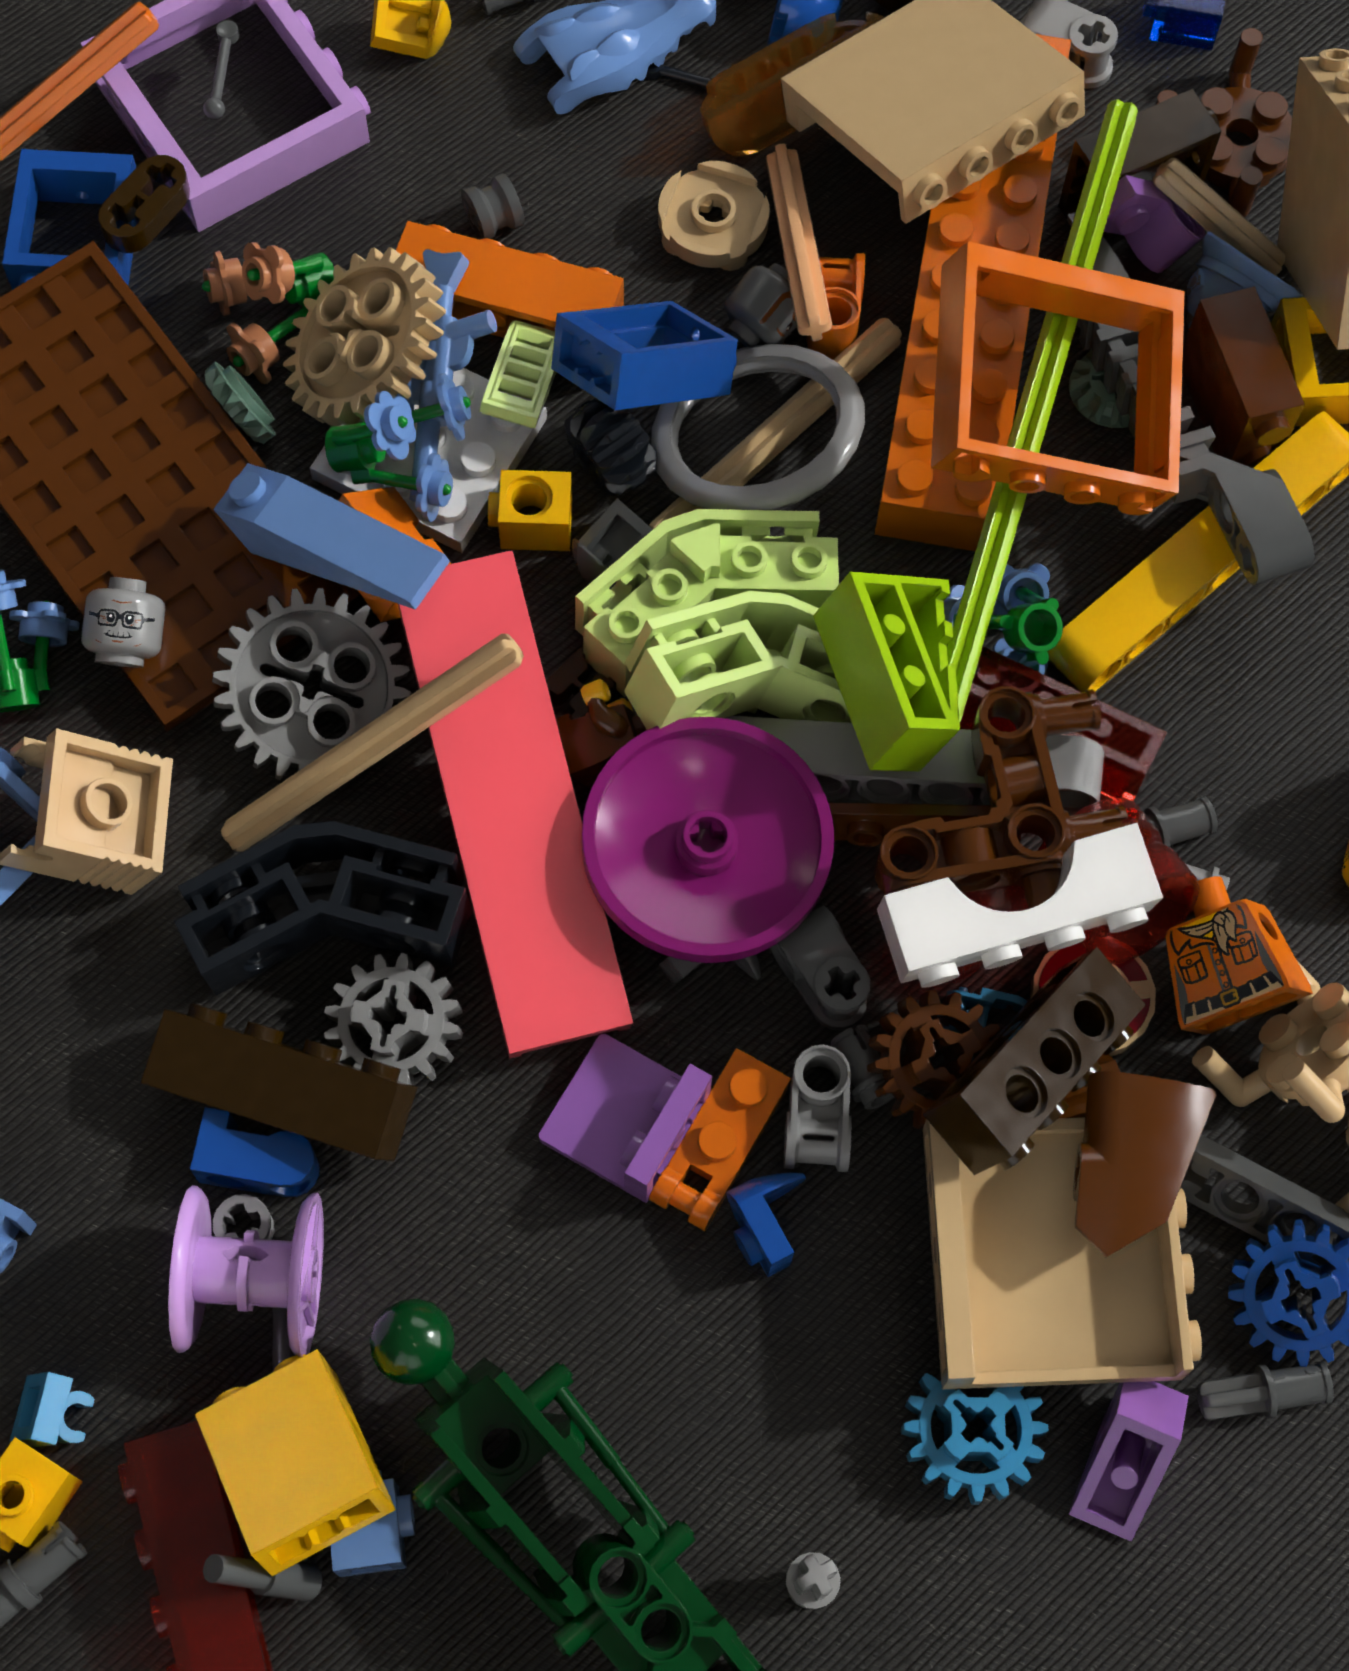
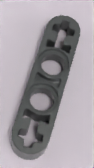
M1203 1135L1200 1136L1192 1157L1193 1162L1189 1164L1180 1187L1184 1190L1186 1201L1267 1244L1269 1243V1225L1275 1224L1283 1236L1292 1235V1231L1287 1228L1283 1221V1217L1290 1213H1302L1314 1220L1318 1229L1322 1224L1330 1226V1231L1338 1234L1337 1238H1333L1332 1245L1334 1246L1340 1241L1349 1238V1214L1344 1209ZM1215 1169L1218 1171L1213 1186L1205 1183L1206 1178H1209L1211 1170ZM1231 1182L1249 1184L1257 1192L1259 1200L1251 1204L1236 1202L1228 1196L1225 1186ZM1314 1232V1233H1312V1234H1309V1235H1310V1236H1315L1316 1232ZM1298 1252L1301 1259L1319 1266L1329 1262L1313 1253Z

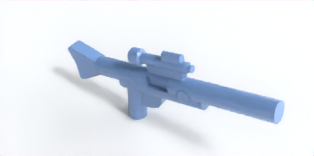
M429 249L423 252L426 269L436 277L433 284L443 291V295L436 303L446 309V314L433 322V324L444 331V334L429 343L428 347L437 353L436 358L423 360L419 366L426 375L425 379L417 380L412 378L408 383L411 397L406 400L410 405L411 411L414 410V405H419V408L439 403L436 389L439 384L438 375L446 373L448 379L453 381L454 371L462 370L469 364L473 355L474 339L497 332V322L491 310L459 320L452 316L454 292L469 266V260L461 252L439 253ZM444 415L417 423L412 477H417L420 467L427 464V459L431 453L438 454L440 427L447 426ZM410 490L409 499L416 502L418 491Z

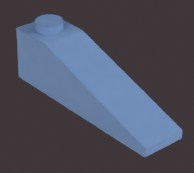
M249 463L233 479L229 489L213 509L250 553L415 610L450 562L444 553L287 475Z

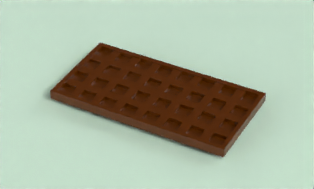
M94 241L0 297V507L82 618H84L87 595L95 589L109 588L110 577L147 582L146 593L155 595L164 602L165 617L160 652L153 658L144 659L143 668H119L166 732L212 703L214 697L229 691V688L212 682L213 672L231 670L229 665L217 658L219 648H238L229 636V629L231 626H235L248 632L251 628L246 619V611L249 608L257 611L265 618L268 616V597L273 595L282 607L286 608L289 607L292 589H298L304 604H312L317 589L323 588L326 605L334 607L343 593L347 594L348 606L346 612L364 602L357 589L250 553L213 510L229 489L233 479L241 473L247 463L265 469L268 468ZM295 635L284 636L277 642V650L282 656L305 640ZM267 665L261 666L260 670L266 667Z

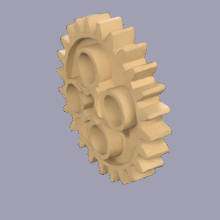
M374 247L370 249L366 260L357 253L353 254L349 270H345L338 264L335 265L333 272L334 280L330 284L321 279L318 281L317 285L320 292L316 300L312 298L304 299L303 303L309 310L306 317H299L293 320L292 324L299 328L300 332L298 336L287 340L285 344L295 351L294 355L283 362V367L293 372L285 381V384L295 391L292 400L302 406L305 413L319 422H325L331 427L359 423L360 419L364 420V411L367 405L375 403V396L381 391L389 392L392 398L399 394L409 399L411 397L408 386L409 381L412 378L424 380L426 377L424 371L419 367L422 361L436 358L437 353L428 346L430 341L438 339L444 334L442 329L433 324V322L446 314V309L436 303L443 295V291L433 284L436 277L406 252L400 254L392 247H388L383 254Z

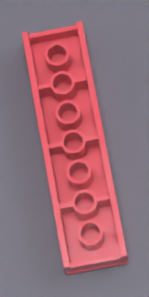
M513 550L449 564L416 610L398 604L418 690L500 634H509L516 644L519 645L524 655L522 663L518 668L428 727L509 1059L519 1057L523 1053L618 1030V1032L628 1030L633 1025V1019L605 910L598 902L585 872L581 844L583 824Z

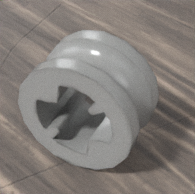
M247 1194L234 1195L224 1200L216 1209L213 1217V1232L216 1237L239 1238L236 1233H227L228 1223L236 1225V1221L233 1218L235 1214L247 1211L252 1220H261L260 1228L252 1227L251 1230L257 1231L260 1239L272 1240L274 1220L266 1205L257 1197Z

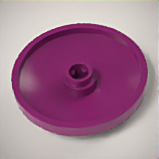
M690 717L679 719L661 729L655 726L644 731L621 747L606 763L597 776L586 802L582 825V858L587 878L598 902L617 926L631 938L660 954L675 959L702 963L728 962L743 959L773 947L797 929L810 914L824 889L832 864L834 852L833 819L829 803L818 779L806 762L783 741L760 728L737 720L719 717Z

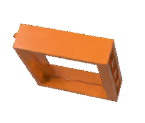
M967 241L942 264L931 468L952 472L954 478L965 482L992 480L1007 483L1011 490L1019 493L1046 491L1064 495V500L1073 504H1092L1096 502L1118 506L1120 512L1128 515L1149 514L1154 508L1179 493L1185 291ZM976 295L1139 332L1134 472L969 439Z

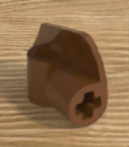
M1103 1071L1089 1075L1083 1142H1080L1078 1146L1074 1172L1073 1198L1074 1201H1077L1075 1228L1105 1258L1167 1222L1216 1098V1093L1213 1089L1176 1080L1124 1072Z

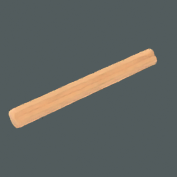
M785 143L775 145L776 151L766 156V163L797 329L800 335H810L812 341H819L823 338L822 333L831 330L832 320L797 150L787 149Z

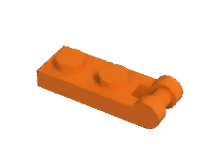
M736 1048L668 1166L658 1178L648 1200L664 1209L672 1205L689 1215V1223L706 1231L727 1196L726 1192L731 1189L790 1086L791 1078ZM690 1170L710 1181L703 1193L683 1183Z

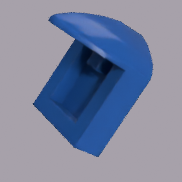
M790 1172L761 1176L748 1180L726 1192L733 1215L740 1226L739 1229L733 1231L737 1245L748 1264L753 1266L759 1262L767 1277L790 1266L794 1255L791 1245L768 1204L805 1181L806 1177L803 1173Z

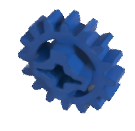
M1295 1219L1292 1235L1283 1236L1275 1224L1269 1225V1243L1264 1246L1259 1241L1250 1238L1246 1242L1245 1248L1252 1261L1235 1259L1232 1265V1272L1237 1277L1245 1280L1244 1283H1236L1229 1286L1228 1299L1245 1303L1244 1306H1241L1234 1312L1233 1320L1236 1325L1252 1323L1255 1326L1249 1336V1344L1256 1347L1266 1340L1273 1343L1272 1360L1279 1362L1288 1349L1296 1351L1299 1365L1307 1367L1310 1351L1319 1350L1322 1357L1328 1363L1334 1361V1342L1339 1340L1342 1344L1349 1347V1238L1340 1241L1336 1246L1329 1243L1330 1226L1326 1224L1321 1225L1315 1236L1306 1235L1302 1219ZM1298 1252L1313 1253L1329 1262L1319 1266L1301 1259ZM1272 1261L1276 1273L1273 1285L1263 1288L1262 1293L1256 1295L1258 1277L1265 1266ZM1290 1270L1295 1280H1299L1305 1289L1315 1287L1312 1290V1315L1307 1305H1302L1301 1300L1297 1296L1287 1298L1290 1295ZM1347 1290L1344 1307L1335 1321L1330 1324L1326 1314L1329 1302L1341 1297V1292ZM1280 1320L1300 1327L1303 1333L1284 1330L1274 1323Z

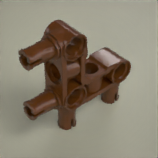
M1000 686L990 690L982 698L971 730L974 765L977 775L984 777L991 804L989 815L944 822L941 817H935L893 828L885 835L875 865V880L883 894L887 895L948 877L962 893L1018 885L1024 888L1028 909L1042 904L1055 893L1061 876L1062 856L1075 840L1130 825V822L1122 824V820H1127L1128 818L1127 811L1123 805L1116 806L1113 809L1072 816L1066 810H1063L1046 738L1048 736L1085 730H1099L1101 727L1099 705L1092 706L1098 700L1095 691L1091 689L1082 693L1040 699L1037 694L1024 692L1012 686ZM995 717L1008 719L1016 726L1017 730L1013 732L999 731L990 724L989 720ZM1022 833L1035 834L1044 841L1047 848L1041 851L1027 849L1019 842L1017 835ZM898 854H908L915 857L920 862L922 868L915 872H904L897 869L892 864L890 858Z

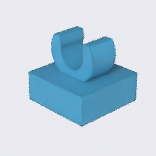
M51 1372L27 1375L10 1441L16 1437L32 1447L53 1446L57 1442L63 1444L83 1442L86 1433L68 1428L64 1421V1414L71 1405L80 1408L93 1407L95 1399L83 1391L70 1392L73 1378Z

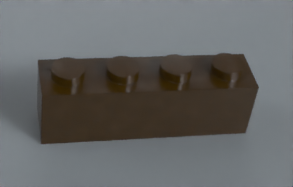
M190 1003L187 1014L164 1009L141 1080L142 1084L372 1159L395 1161L418 1088L398 1081L401 1072L400 1068L364 1058L361 1069L339 1062L343 1050L307 1039L302 1050L281 1044L285 1033L283 1031L251 1021L247 1022L244 1032L224 1026L227 1018L226 1013L194 1003Z

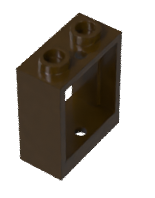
M1191 89L1138 112L1119 180L1128 175L1152 181L1157 168L1163 162L1165 163L1170 158H1177L1202 181H1205L1222 132L1214 111L1209 107H1205L1194 90ZM1100 129L1075 140L1058 204L1066 219L1067 214L1074 213L1077 210ZM1103 232L1105 239L1115 235L1114 233Z

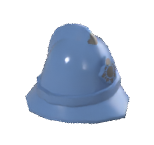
M1208 231L1202 239L1203 256L1196 263L1198 269L1189 279L1187 286L1186 309L1188 315L1186 320L1188 329L1191 326L1201 299L1255 286L1266 313H1274L1281 299L1301 298L1303 296L1294 287Z

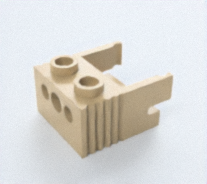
M57 728L47 736L46 742L23 737L10 749L11 756L22 758L26 765L43 769L35 844L34 846L28 845L25 849L17 848L14 844L9 845L0 853V865L73 882L78 879L82 884L90 882L95 887L100 884L104 889L111 887L117 892L122 889L125 894L133 895L162 874L173 765L172 758L165 757L161 759L157 754L151 757L145 751L140 754L137 749L129 751L126 746L118 748L115 743Z

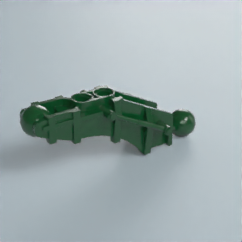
M421 1299L401 1300L384 1310L376 1320L370 1337L371 1356L378 1370L391 1381L404 1385L421 1384L434 1400L412 1420L431 1438L447 1458L411 1490L414 1494L412 1498L422 1510L426 1508L429 1512L436 1506L498 1570L501 1569L558 1627L552 1634L554 1638L552 1642L563 1655L567 1653L570 1657L585 1642L592 1638L618 1671H706L721 1656L731 1666L733 1671H767L739 1639L733 1627L717 1612L675 1560L696 1541L693 1537L694 1532L684 1521L680 1522L678 1519L670 1526L622 1464L619 1455L568 1389L574 1382L571 1378L573 1375L563 1363L560 1365L558 1362H555L522 1392L503 1369L484 1357L466 1373L462 1371L452 1358L455 1346L453 1326L446 1313L434 1303ZM555 1399L566 1415L541 1413V1411ZM496 1428H507L510 1442L506 1451L497 1458L485 1459L482 1455L484 1438ZM585 1440L604 1466L610 1469L637 1506L617 1500L580 1458L585 1453ZM546 1454L560 1467L595 1506L607 1523L618 1533L617 1536L608 1533L596 1534L583 1541L575 1553L573 1560L574 1576L571 1577L500 1496ZM456 1487L458 1488L460 1505L449 1495ZM503 1527L538 1567L533 1574L539 1587L510 1559L511 1556L484 1529H499ZM612 1557H623L624 1570L619 1580L611 1586L600 1587L598 1585V1574L602 1565ZM665 1609L667 1619L661 1632L652 1638H642L641 1628L646 1617L655 1610Z

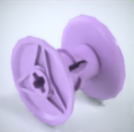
M192 1185L186 1190L174 1233L169 1276V1331L172 1347L177 1353H183L188 1350L197 1339L206 1304L237 1305V1311L244 1312L253 1311L254 1306L287 1308L289 1347L294 1355L303 1357V1354L307 1355L310 1353L319 1309L324 1249V1217L322 1199L318 1192L310 1194L302 1202L295 1223L293 1240L282 1241L260 1239L259 1233L255 1230H246L244 1238L213 1237L209 1200L198 1186Z

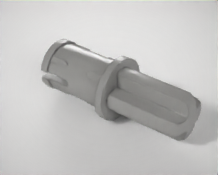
M809 1552L800 1555L791 1563L786 1573V1586L789 1596L795 1604L802 1608L818 1609L827 1606L835 1599L840 1589L841 1577L836 1564L829 1557L821 1553Z

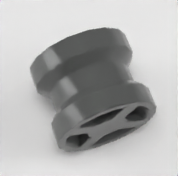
M500 173L493 176L490 184L484 187L477 188L471 185L461 190V199L467 218L479 240L483 238L493 239L496 231L505 227L515 230L524 226L525 217L519 197L506 174Z

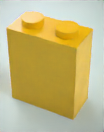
M318 1349L307 1355L303 1354V1357L295 1355L285 1359L275 1367L273 1373L247 1387H235L223 1392L213 1401L211 1406L195 1414L249 1552L272 1577L396 1510L339 1378Z

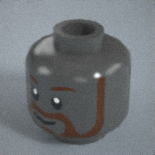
M772 263L769 268L765 266H753L724 301V310L732 321L727 331L745 347L757 346L758 344L783 345L797 328L787 270L776 263Z

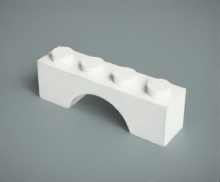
M1138 823L1075 840L1062 856L1061 876L1055 893L1051 898L1033 908L1013 912L986 908L965 896L946 877L884 895L877 908V912L900 983L919 979L921 987L926 988L959 977L960 974L957 967L982 960L985 969H993L1013 963L1023 958L1022 948L1045 942L1048 951L1075 945L1086 939L1084 930L1105 924H1108L1110 933L1134 928L1148 921L1146 912H1149L1163 899V895Z

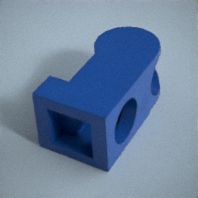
M208 1107L204 1108L190 1166L191 1172L199 1183L281 1197H298L307 1193L315 1185L319 1177V1162L310 1142L304 1136L290 1131H279L270 1136L237 1131L238 1125L231 1112Z

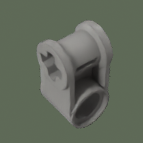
M1034 0L1019 22L1035 34L1071 39L1069 60L1079 68L1081 61H1085L1084 88H1097L1104 85L1110 79L1113 72V59L1110 53L1115 49L1118 40V30L1114 22L1106 16L1090 12L1067 0ZM1098 31L1102 33L1101 42L1097 41Z
M824 1044L811 1046L804 1050L796 1060L790 1082L789 1112L786 1113L783 1168L794 1169L797 1163L835 1165L837 1172H848L852 1130L851 1116H849L851 1071L846 1057L835 1047ZM813 1067L826 1068L835 1076L837 1086L829 1092L820 1093L813 1091L806 1085L803 1074Z

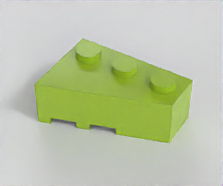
M849 572L813 615L869 770L920 772L960 730L956 668L948 665L947 644L953 639L952 623L945 621L944 600L950 595L949 579Z

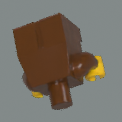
M601 679L584 685L580 690L589 711L585 716L574 719L569 714L556 718L570 776L580 781L589 789L592 788L597 776L610 758L631 739L647 731L640 717L633 712L630 702L626 701L625 698L618 699L608 705L605 704V702L610 701L611 693L607 683Z

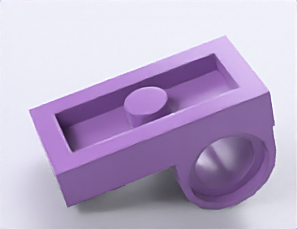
M1125 175L1118 181L1104 232L1124 235L1137 258L1151 271L1162 273L1205 236V229L1156 188L1153 181Z

